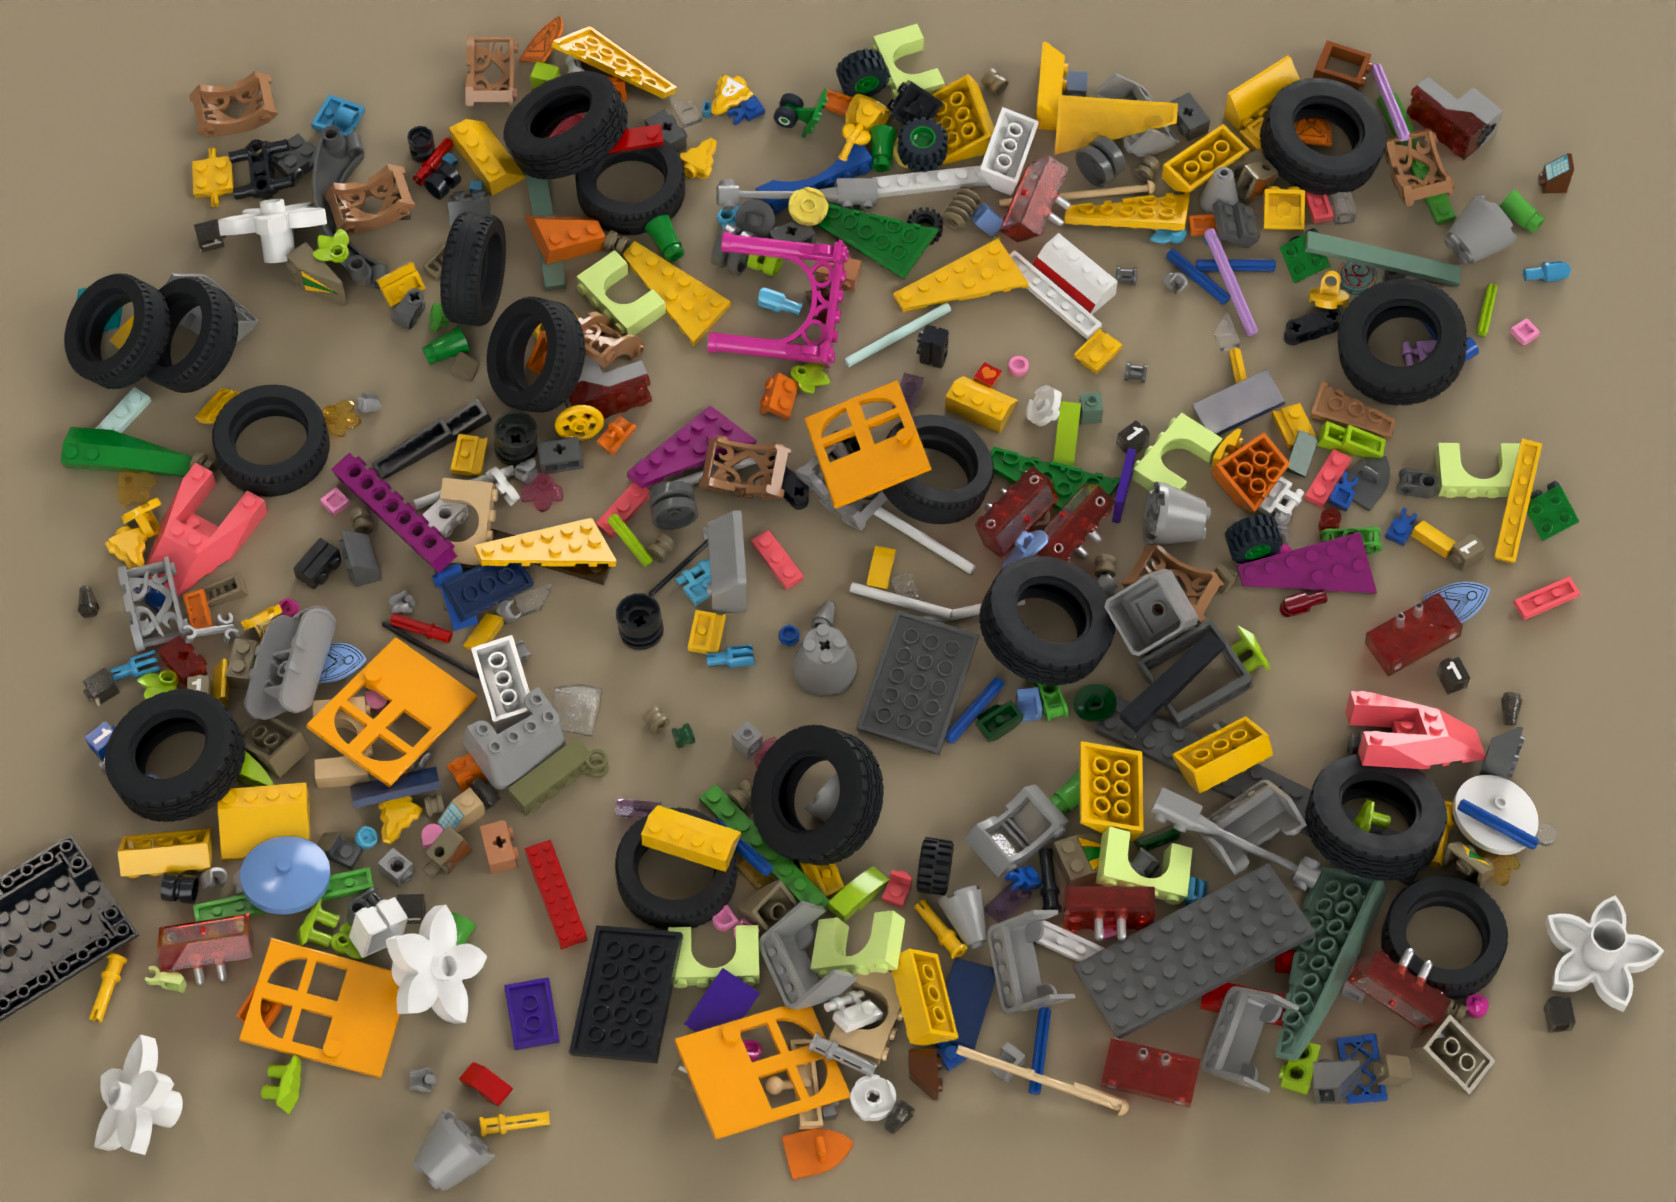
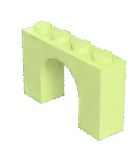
M918 24L873 36L871 49L879 51L883 57L890 75L887 86H890L892 89L893 99H896L899 94L897 89L902 82L906 83L907 80L914 82L930 94L945 86L938 68L919 74H907L900 71L894 64L905 55L923 51L924 37Z
M614 250L577 275L576 287L581 295L588 297L595 309L598 308L602 314L611 320L620 335H636L666 314V303L653 289L629 304L615 303L606 296L607 290L613 284L628 275L627 262Z
M1181 413L1177 418L1174 417L1170 421L1165 433L1162 431L1159 434L1155 445L1147 448L1144 453L1145 457L1141 461H1136L1132 468V480L1150 491H1154V482L1156 481L1167 483L1185 491L1187 481L1167 469L1161 457L1170 450L1185 449L1209 463L1222 443L1223 438Z
M1438 443L1435 457L1439 496L1447 498L1508 497L1520 443L1500 444L1497 453L1499 473L1489 479L1475 478L1464 470L1461 464L1459 443Z
M1109 827L1102 834L1096 883L1102 884L1109 889L1118 888L1124 890L1128 894L1137 893L1145 895L1148 899L1164 900L1171 905L1180 904L1187 897L1193 848L1171 843L1164 850L1161 876L1158 878H1145L1134 871L1128 860L1130 832Z
M894 910L874 913L870 939L867 945L853 956H846L849 926L837 917L818 920L810 969L822 979L833 969L860 975H868L871 972L887 973L888 970H897L905 919Z
M758 925L736 926L735 955L729 963L718 968L705 967L699 964L693 957L691 927H668V931L681 932L683 934L673 984L675 988H686L687 986L694 985L700 988L709 987L722 968L749 986L760 984Z

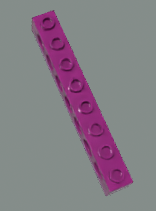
M349 452L331 469L338 480L439 574L457 557L453 551L455 546L448 538L443 540L441 538L442 534L435 526L430 528L428 520L422 514L417 516L415 514L417 512L416 509L409 502L407 504L403 503V497L396 490L392 492L390 490L391 486L384 479L380 481L378 479L379 475L371 467L367 469L365 467L367 464L361 457L357 456L355 458Z

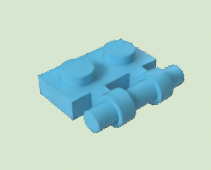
M710 557L704 561L700 560L692 569L684 570L675 579L678 586L685 582L688 583L683 587V591L695 606L711 597L707 596V583H711ZM700 573L703 574L702 576L698 577L697 579L694 578L696 575H698V574H700Z

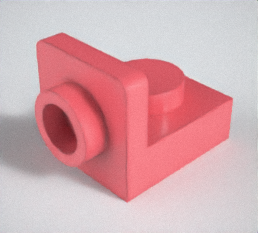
M892 870L890 880L882 896V901L903 908L912 887V877L904 871Z

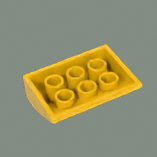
M967 74L931 94L943 102L933 118L935 123L938 121L941 123V127L944 126L948 135L947 155L942 165L984 155L994 131V126L979 85Z
M1081 741L1079 743L1080 823L1102 834L1109 827L1130 832L1129 841L1134 842L1144 832L1142 751Z
M306 782L230 789L218 801L222 861L245 859L249 852L257 845L276 837L295 836L311 841L310 795Z

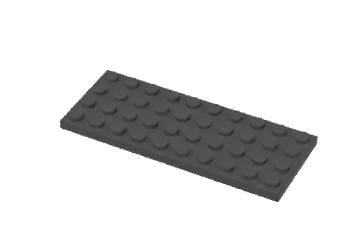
M1267 863L1126 937L1124 941H1119L1078 962L1073 967L1117 1040L1314 937L1315 931L1271 865Z

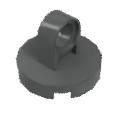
M752 199L744 202L738 208L735 223L741 229V233L747 230L757 237L763 238L774 228L775 214L768 203Z

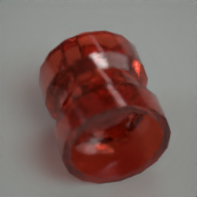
M1334 508L1323 510L1318 530L1321 532L1329 528L1339 529L1342 519L1340 512Z

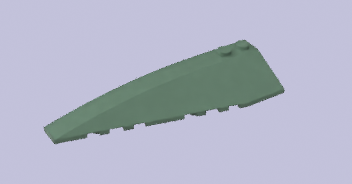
M1320 867V875L1314 887L1309 890L1303 904L1304 916L1314 929L1315 936L1297 946L1289 978V993L1286 994L1285 999L1299 1006V1010L1285 1009V1012H1283V1025L1279 1031L1275 1052L1277 1058L1297 1061L1329 1012L1353 964L1356 962L1388 893L1382 880L1366 879L1352 875L1344 870Z

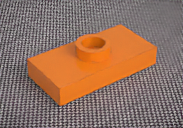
M828 89L826 94L828 101L824 109L846 116L853 97Z
M1214 214L1188 216L1190 236H1202L1206 230L1212 228L1215 229L1217 234Z
M200 589L183 594L190 626L195 629L212 627L213 622L205 590Z

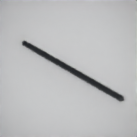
M707 540L649 591L648 595L653 596L709 545Z
M386 622L381 623L383 627L473 677L480 678L479 673L396 627Z

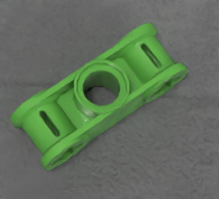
M1376 526L1345 529L1329 528L1319 533L1322 542L1360 532L1366 553L1375 554L1383 549L1379 539L1381 530Z
M1032 682L1035 687H1038L1046 722H1050L1053 718L1061 716L1066 718L1069 716L1067 704L1062 696L1059 685L1051 686Z

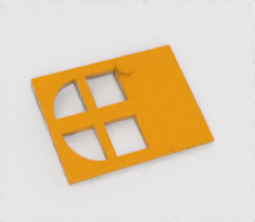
M898 380L804 418L834 508L842 507L932 470ZM873 402H886L894 405L896 408L866 420L861 406ZM847 412L852 426L823 437L824 430L829 423L839 415ZM901 417L904 428L900 429L896 436L875 444L870 429ZM856 435L861 450L830 462L825 448Z
M395 637L307 723L306 728L382 783L391 787L478 696ZM363 686L369 690H374L390 702L374 719L349 702ZM340 709L365 726L349 744L339 736L335 728L334 719ZM404 712L429 729L414 747H411L388 730ZM380 737L404 754V756L393 761H378L364 756L363 753Z
M271 938L239 1041L381 1079L400 1014H397L399 986L393 979L392 970ZM295 959L307 960L298 991L268 983L273 972L282 964ZM316 963L347 971L338 1001L307 993ZM262 999L292 1007L283 1039L275 1036L266 1028L261 1017ZM302 1010L332 1018L323 1049L292 1041Z
M784 1005L674 1040L715 1140L850 1097V1092L836 1060L828 1061L825 1059V1056L815 1051L809 1052L810 1045L789 1051L777 1024L778 1021L792 1022L804 1028L812 1037L817 1032L820 1034V1037L826 1039L812 1006L794 1010ZM766 1025L778 1055L751 1062L741 1039V1032ZM823 1059L826 1067L825 1084L817 1094L809 1097L796 1067ZM786 1071L799 1101L771 1109L759 1079Z

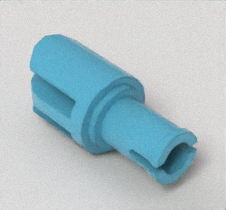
M764 287L759 291L758 305L777 313L783 310L797 316L801 312L803 304L786 299L784 293Z

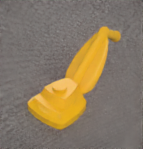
M856 94L853 97L846 112L845 125L841 130L842 136L847 141L840 155H838L839 159L847 161V157L854 144L860 146L868 144L871 140L869 131L872 127L886 125L890 116L886 114L888 109L885 105L865 95Z

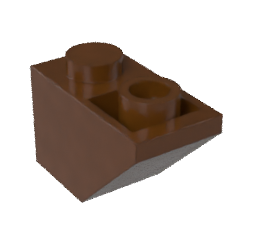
M909 1049V1079L933 1100H938V1093L943 1092L942 1078H938V1070H942L941 1056H937V1049Z

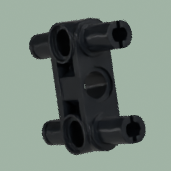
M255 139L245 146L244 149L228 153L232 164L247 160L249 163L251 182L249 185L233 188L236 200L251 196L254 198L270 199L278 190L295 187L292 175L275 178L272 156L273 154L290 151L287 139L275 142Z

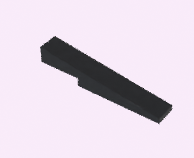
M476 399L443 421L440 418L372 462V465L380 477L385 480L456 441L458 434L466 435L492 420L481 402Z
M1209 632L1119 713L1120 720L1137 733L1164 705L1167 706L1226 645Z

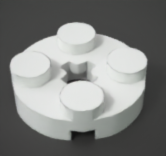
M1041 386L1034 392L1037 395L1033 400H1029L1026 408L1027 419L1039 427L1048 424L1051 420L1055 421L1059 417L1060 411L1058 409L1062 393L1051 386Z
M496 466L485 473L492 483L496 482L494 485L498 489V493L500 495L505 493L503 498L510 506L520 499L516 490L506 480L507 478Z
M875 1074L872 1077L868 1075L861 1077L855 1083L850 1094L852 1109L864 1121H878L886 1118L894 1111L896 1103V1091L893 1084L889 1080L886 1081ZM870 1093H874L875 1096L879 1095L880 1098L877 1099V1102L872 1103V1101L867 1100L870 1097Z

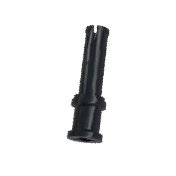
M1045 848L1039 850L1043 887L1040 890L1044 903L1042 910H1058L1059 914L1062 911V907L1059 905L1058 899L1060 889L1056 886L1053 850L1047 848V853L1045 854Z

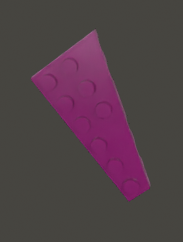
M710 405L627 471L626 477L643 489L664 481V478L675 474L677 476L691 467L695 469L705 465L708 439L716 438L719 435L727 437L730 441L756 445L757 440ZM716 447L714 460L721 459L719 453L726 455L727 450Z
M1360 532L1237 565L1242 586L1377 593Z

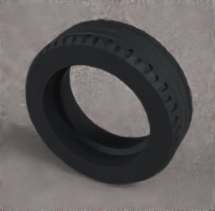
M663 138L664 145L606 154L590 167L576 173L577 198L584 214L587 217L598 220L601 228L625 235L647 233L645 231L647 223L660 215H668L671 220L679 211L685 196L684 165L677 150ZM625 161H639L650 164L664 175V185L655 195L646 200L633 203L609 199L597 189L596 182L598 177L607 168Z
M466 211L459 214L451 226L442 260L440 297L443 313L452 323L483 326L491 320L495 313L502 290L506 262L505 230L502 221L497 216Z
M125 273L108 275L91 284L73 306L65 328L64 346L71 367L83 378L109 389L125 388L140 381L155 367L168 341L170 313L166 300L162 293L154 286ZM132 302L134 320L130 334L120 350L112 357L103 361L101 357V340L104 328L118 309Z
M184 277L171 281L159 289L168 305L170 332L162 356L145 377L151 382L172 391L191 393L212 383L225 369L234 352L239 327L238 315L228 294L200 279ZM200 305L202 323L198 339L188 355L173 365L171 361V343L175 330L183 317L193 308Z
M529 296L509 305L496 321L487 348L488 378L497 397L511 408L538 413L549 412L565 402L574 391L584 366L585 339L582 326L574 312L564 303ZM542 323L547 337L546 360L539 377L529 386L524 371L525 351L532 333Z
M269 384L256 386L241 392L221 409L212 430V444L223 475L238 489H242L244 492L249 491L257 496H281L303 488L319 474L328 458L330 447L329 434L320 407L309 395L290 386ZM265 417H288L301 423L306 430L307 439L302 448L291 458L277 464L260 465L251 463L241 458L236 450V441L241 432L251 423Z
M933 414L913 416L912 419L923 448L934 449L953 458L964 470L968 484L957 490H938L922 484L913 477L883 489L884 495L899 511L921 522L951 524L970 517L983 503L993 480L994 464L990 451L978 434L955 419ZM902 421L891 429L886 439L896 436L897 432L904 428Z
M682 807L669 808L721 825L715 819H711L709 815L694 809ZM649 814L643 816L626 831L616 852L615 871L617 886L626 907L630 908V912L644 923L655 926V928H662L663 930H668V927L696 928L711 921L712 917L717 915L728 904L735 891L737 880L736 852L734 851L727 871L714 869L712 881L700 893L679 900L658 897L646 890L639 878L640 859L649 849V847L642 845L641 833Z
M1448 875L1421 878V880H1416L1403 888L1389 907L1381 931L1383 956L1386 963L1389 964V969L1395 971L1406 949L1411 948L1406 938V930L1409 920L1417 911L1426 907L1444 906L1463 913L1473 921L1482 937V949L1475 962L1470 966L1452 970L1433 966L1422 986L1423 991L1418 992L1412 989L1410 984L1414 983L1425 961L1414 952L1403 974L1404 979L1398 980L1406 987H1409L1410 990L1428 998L1446 1000L1447 997L1452 1000L1466 998L1468 995H1473L1486 987L1496 975L1508 946L1506 920L1496 901L1484 889L1470 881Z

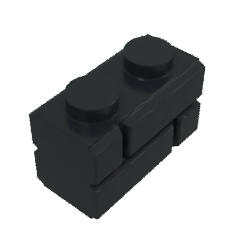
M927 324L924 331L919 332L917 343L919 344L916 353L920 354V363L932 364L933 367L937 368L944 366L948 355V330L943 328L937 329L935 326Z
M319 538L293 568L296 578L313 589H316L319 584L323 585L331 570H336L341 564L340 550L324 539Z

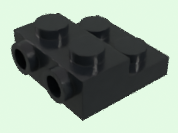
M907 80L906 83L902 82L898 87L897 92L899 94L897 98L891 99L886 107L888 112L886 114L906 126V122H913L914 118L921 120V117H926V120L933 119L943 102L914 82Z

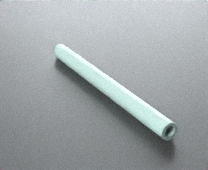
M944 303L844 358L846 366L849 368L946 315L951 312V307L948 303Z

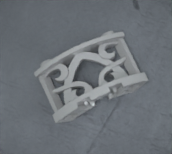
M842 442L825 448L827 455L833 452L838 459L849 455L847 447ZM815 455L804 467L800 466L796 470L797 475L807 486L810 492L814 490L821 497L819 502L831 513L835 510L838 514L842 515L841 520L860 531L866 526L865 522L887 500V497L881 490L876 492L878 495L872 501L865 500L864 498H872L875 494L854 501L849 506L844 505L834 508L828 488L823 484L825 480L821 469L814 471L819 465L817 456ZM862 505H865L866 507L860 512Z
M167 556L164 557V561L126 569V566L118 567V576L123 592L122 596L126 613L131 612V615H128L136 652L145 650V647L182 638L185 639L187 633L181 634V630L184 626L189 625L187 618L183 619L173 577V575H177L174 562L170 563ZM165 573L164 577L158 578L159 574ZM168 581L170 590L164 586V584H166ZM140 585H143V590H142V592L139 593V594H135V593H134V590H135V589H140V590H141V586H140ZM148 587L159 591L166 597L156 617L148 608L135 606V603L140 602L146 596ZM172 603H174L176 613L170 612ZM147 614L152 621L149 623L147 617L145 621H141L140 616ZM169 621H176L178 631L163 634L160 628L161 623L163 622L166 628L171 629ZM157 629L159 636L143 639Z

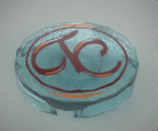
M1344 261L1337 271L1341 277L1340 287L1352 295H1359V293L1367 288L1369 289L1377 282L1375 267Z

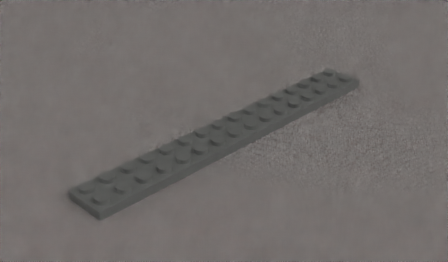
M1116 695L1117 706L1114 713L1107 719L1100 721L1095 732L1130 750L1142 751L1143 756L1183 775L1172 754L1204 737L1181 726L1178 727L1177 724L1156 714L1135 733L1120 720L1119 715L1131 702ZM1259 764L1210 788L1233 800L1262 780H1269L1291 797L1304 821L1311 789ZM1342 805L1346 816L1353 823L1358 812ZM1372 824L1369 833L1383 836L1400 834L1389 827L1384 829ZM1307 826L1301 829L1300 833L1309 837L1306 830ZM1418 873L1398 879V881L1409 885L1414 882Z

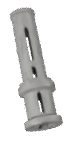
M816 1032L809 1046V1052L815 1051L825 1056V1059L828 1061L834 1059L872 1077L877 1067L876 1063L839 1047L836 1041L831 1042L824 1039Z

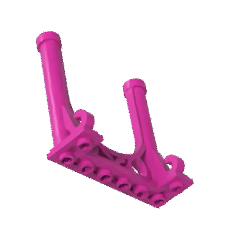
M724 231L721 244L722 252L782 258L799 265L809 278L812 289V304L803 325L786 338L773 340L710 332L708 352L717 353V351L819 363L825 365L826 368H830L831 363L835 362L836 355L833 343H837L838 331L835 330L836 322L840 323L841 311L838 310L839 302H843L844 290H841V283H845L846 270H843L844 262H848L849 250H847L844 241L839 240V242L834 243V246L827 244H810L733 235V232ZM800 259L814 260L819 262L815 263L812 266V268L809 269L807 265ZM829 262L834 263V267H833V268H832V266L829 264ZM821 266L829 269L828 280L824 283L817 282L813 276L815 271ZM831 284L829 301L822 297L821 290L817 291V287L826 288ZM828 309L826 327L821 321L813 320L814 316L818 318L821 311ZM812 325L821 327V336L817 341H810L805 332ZM802 336L808 345L791 344V342Z

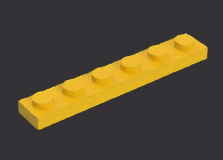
M1523 438L1520 440L1493 559L1511 564L1516 562L1543 443Z

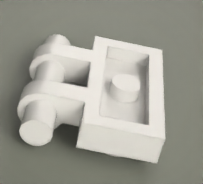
M1280 477L1257 510L1269 516L1275 511L1279 513V520L1285 521L1287 513H1290L1291 516L1293 508L1302 501L1301 497L1304 495V492L1301 489H1297L1295 493L1290 491L1292 483ZM1283 498L1288 500L1285 506L1280 504Z
M863 990L850 991L846 993V996L834 997L830 999V1002L824 1004V1009L827 1012L834 1011L832 1020L845 1033L882 1020L883 1012L870 999L861 1001V999L865 998Z

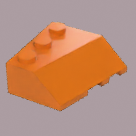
M524 216L547 265L603 250L606 236L598 220L579 216Z
M1263 432L1217 463L1211 475L1238 507L1254 514L1290 463L1265 432Z

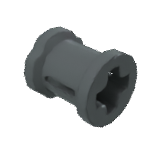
M1117 266L1115 277L1118 281L1117 284L1124 282L1136 285L1137 268L1125 269Z
M1127 362L1124 380L1136 379L1145 383L1147 364L1140 366Z

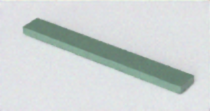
M526 174L533 215L553 216L547 179H536ZM539 249L546 291L566 288L562 261L547 265Z
M1312 231L1306 233V252L1456 287L1460 284L1461 266Z

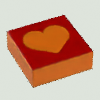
M984 362L975 374L974 381L993 388L1002 375V371Z

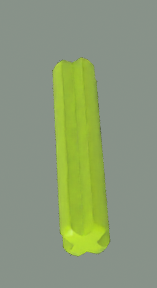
M1489 283L1487 285L1476 331L1478 336H1487L1498 290L1496 284Z
M618 514L611 515L607 520L610 526L644 567L649 566L653 562L652 556Z

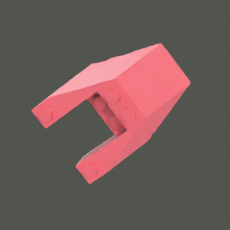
M197 463L192 466L182 479L161 521L159 534L156 535L146 563L147 565L164 561V557L167 556L170 563L174 562L177 575H173L178 597L198 584V580L205 575L215 572L216 568L225 561L229 562L268 513L265 500L246 491L219 527L194 514L216 486L213 472ZM165 573L159 574L158 578L164 577ZM168 581L166 584H164V586L170 590Z
M1350 692L1345 710L1349 725L1390 727L1393 733L1379 731L1363 732L1358 750L1362 766L1430 769L1431 765L1441 764L1443 767L1449 766L1450 762L1460 760L1461 763L1484 760L1486 757L1476 729L1439 709L1372 692Z

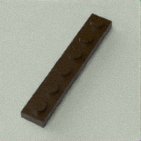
M491 529L493 531L492 541L515 536ZM531 563L537 566H541V563ZM588 564L541 566L604 585L611 568L608 567V564H597V567H589Z

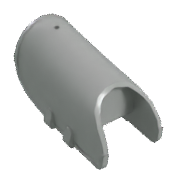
M320 605L311 606L296 613L293 617L280 615L268 624L261 643L255 651L256 660L253 669H250V682L244 701L245 711L254 719L266 720L286 711L300 713L312 705L337 627L335 617L326 607Z

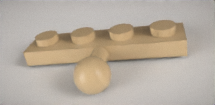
M812 1039L790 1040L789 1050L810 1045ZM815 1061L796 1067L809 1097L817 1094L819 1087ZM777 1076L768 1078L765 1084L766 1090L773 1095L779 1094L785 1089H794L790 1080H782ZM821 1107L797 1114L799 1129L822 1128Z

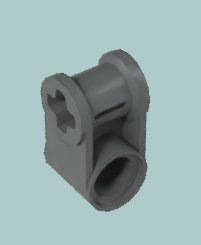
M419 289L409 290L394 309L391 320L411 330L426 308L422 291Z
M1409 468L1399 471L1400 482L1396 487V491L1399 494L1425 499L1432 498L1436 494L1438 477L1434 473Z
M1140 847V852L1129 863L1140 875L1151 878L1158 870L1160 862Z
M376 887L368 889L364 894L349 903L347 922L349 925H353L355 912L362 908L373 906L375 908L378 902L384 900L378 894Z

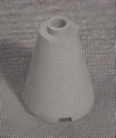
M1227 167L1217 168L1202 190L1199 197V206L1206 214H1214L1212 205L1216 201L1231 206L1239 202L1234 174L1231 169Z
M975 885L956 890L950 896L951 898H948L947 895L941 897L938 903L962 942L968 948L971 947L972 950L984 947V942L987 941L980 886L976 887Z

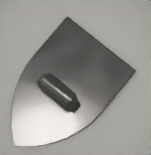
M1383 456L1381 459L1371 457L1356 463L1347 472L1346 479L1348 482H1352L1355 477L1359 478L1356 485L1351 488V490L1356 492L1352 501L1368 511L1380 499L1389 483L1390 466L1386 456Z

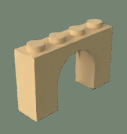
M443 478L440 499L446 503L469 505L476 509L479 516L478 528L471 538L462 542H452L455 546L453 551L457 557L448 566L460 563L461 567L474 568L480 565L474 552V545L490 542L493 539V531L490 529L491 522H495L496 511L493 510L494 502L498 500V489L490 482Z
M365 696L352 697L349 700L351 704L371 717V705L366 703ZM332 699L313 701V718ZM341 709L335 716V728L349 729L356 735L365 728V726ZM373 745L363 753L364 756L368 758L373 756ZM345 755L336 758L315 759V780L318 789L351 786L371 781L370 776L372 775Z
M889 971L887 973L871 972L868 975L855 974L858 980L853 983V990H863L865 994L877 998L885 1005L888 1012L885 1021L874 1029H856L845 1033L835 1023L829 1038L831 1042L836 1041L839 1047L876 1063L877 1067H880L882 1060H887L890 1052L888 1044L890 1040L894 1041L898 1032L896 1024L898 1020H903L899 998L896 994L894 977Z

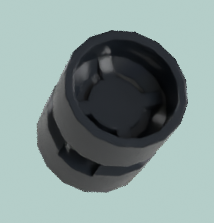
M416 126L408 132L407 138L411 158L418 163L427 161L435 150L434 137L428 127Z
M443 162L435 170V173H431L424 179L423 183L433 197L441 200L449 193V189H454L461 182V177L452 165Z
M165 872L161 884V899L173 902L179 898L181 903L194 904L199 890V877L197 875L184 874L181 878L177 873Z

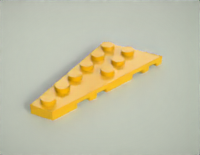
M590 26L553 40L552 48L662 99L676 92L677 87Z
M1059 95L1054 155L1088 146L1098 136H1105L1110 140L1145 132L1150 128L1156 129L1176 124L1178 103Z
M1171 192L1166 193L1164 197L1147 195L1124 198L1122 202L1112 203L1111 200L1104 201L1102 205H1094L1092 203L1071 205L1070 209H1066L1065 224L1131 227L1134 229L1151 228L1153 230H1185L1191 192H1184L1181 195H1174Z
M996 239L894 292L893 298L903 312L927 308L928 305L938 303L943 305L948 303V301L958 299L963 301L988 296L993 292H1008L1018 287L1022 289L1028 288L1029 283L1000 240Z
M636 241L622 254L623 259L632 271L640 277L644 286L650 291L653 289L665 301L666 313L677 323L681 332L686 334L693 346L699 342L731 306L730 300Z
M593 518L474 545V552L481 566H508L509 563H521L522 566H530V563H541V566L588 564L589 567H597V564H608V567H616L617 562Z

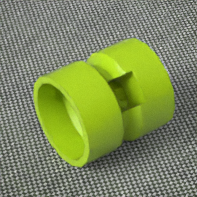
M749 255L747 267L756 271L762 269L764 274L775 277L782 266L783 259Z

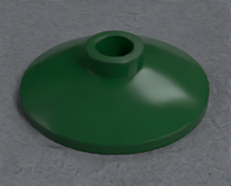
M1091 684L1083 687L1074 698L1075 712L1080 718L1089 722H1099L1107 719L1114 713L1117 706L1115 693L1109 687L1101 684Z

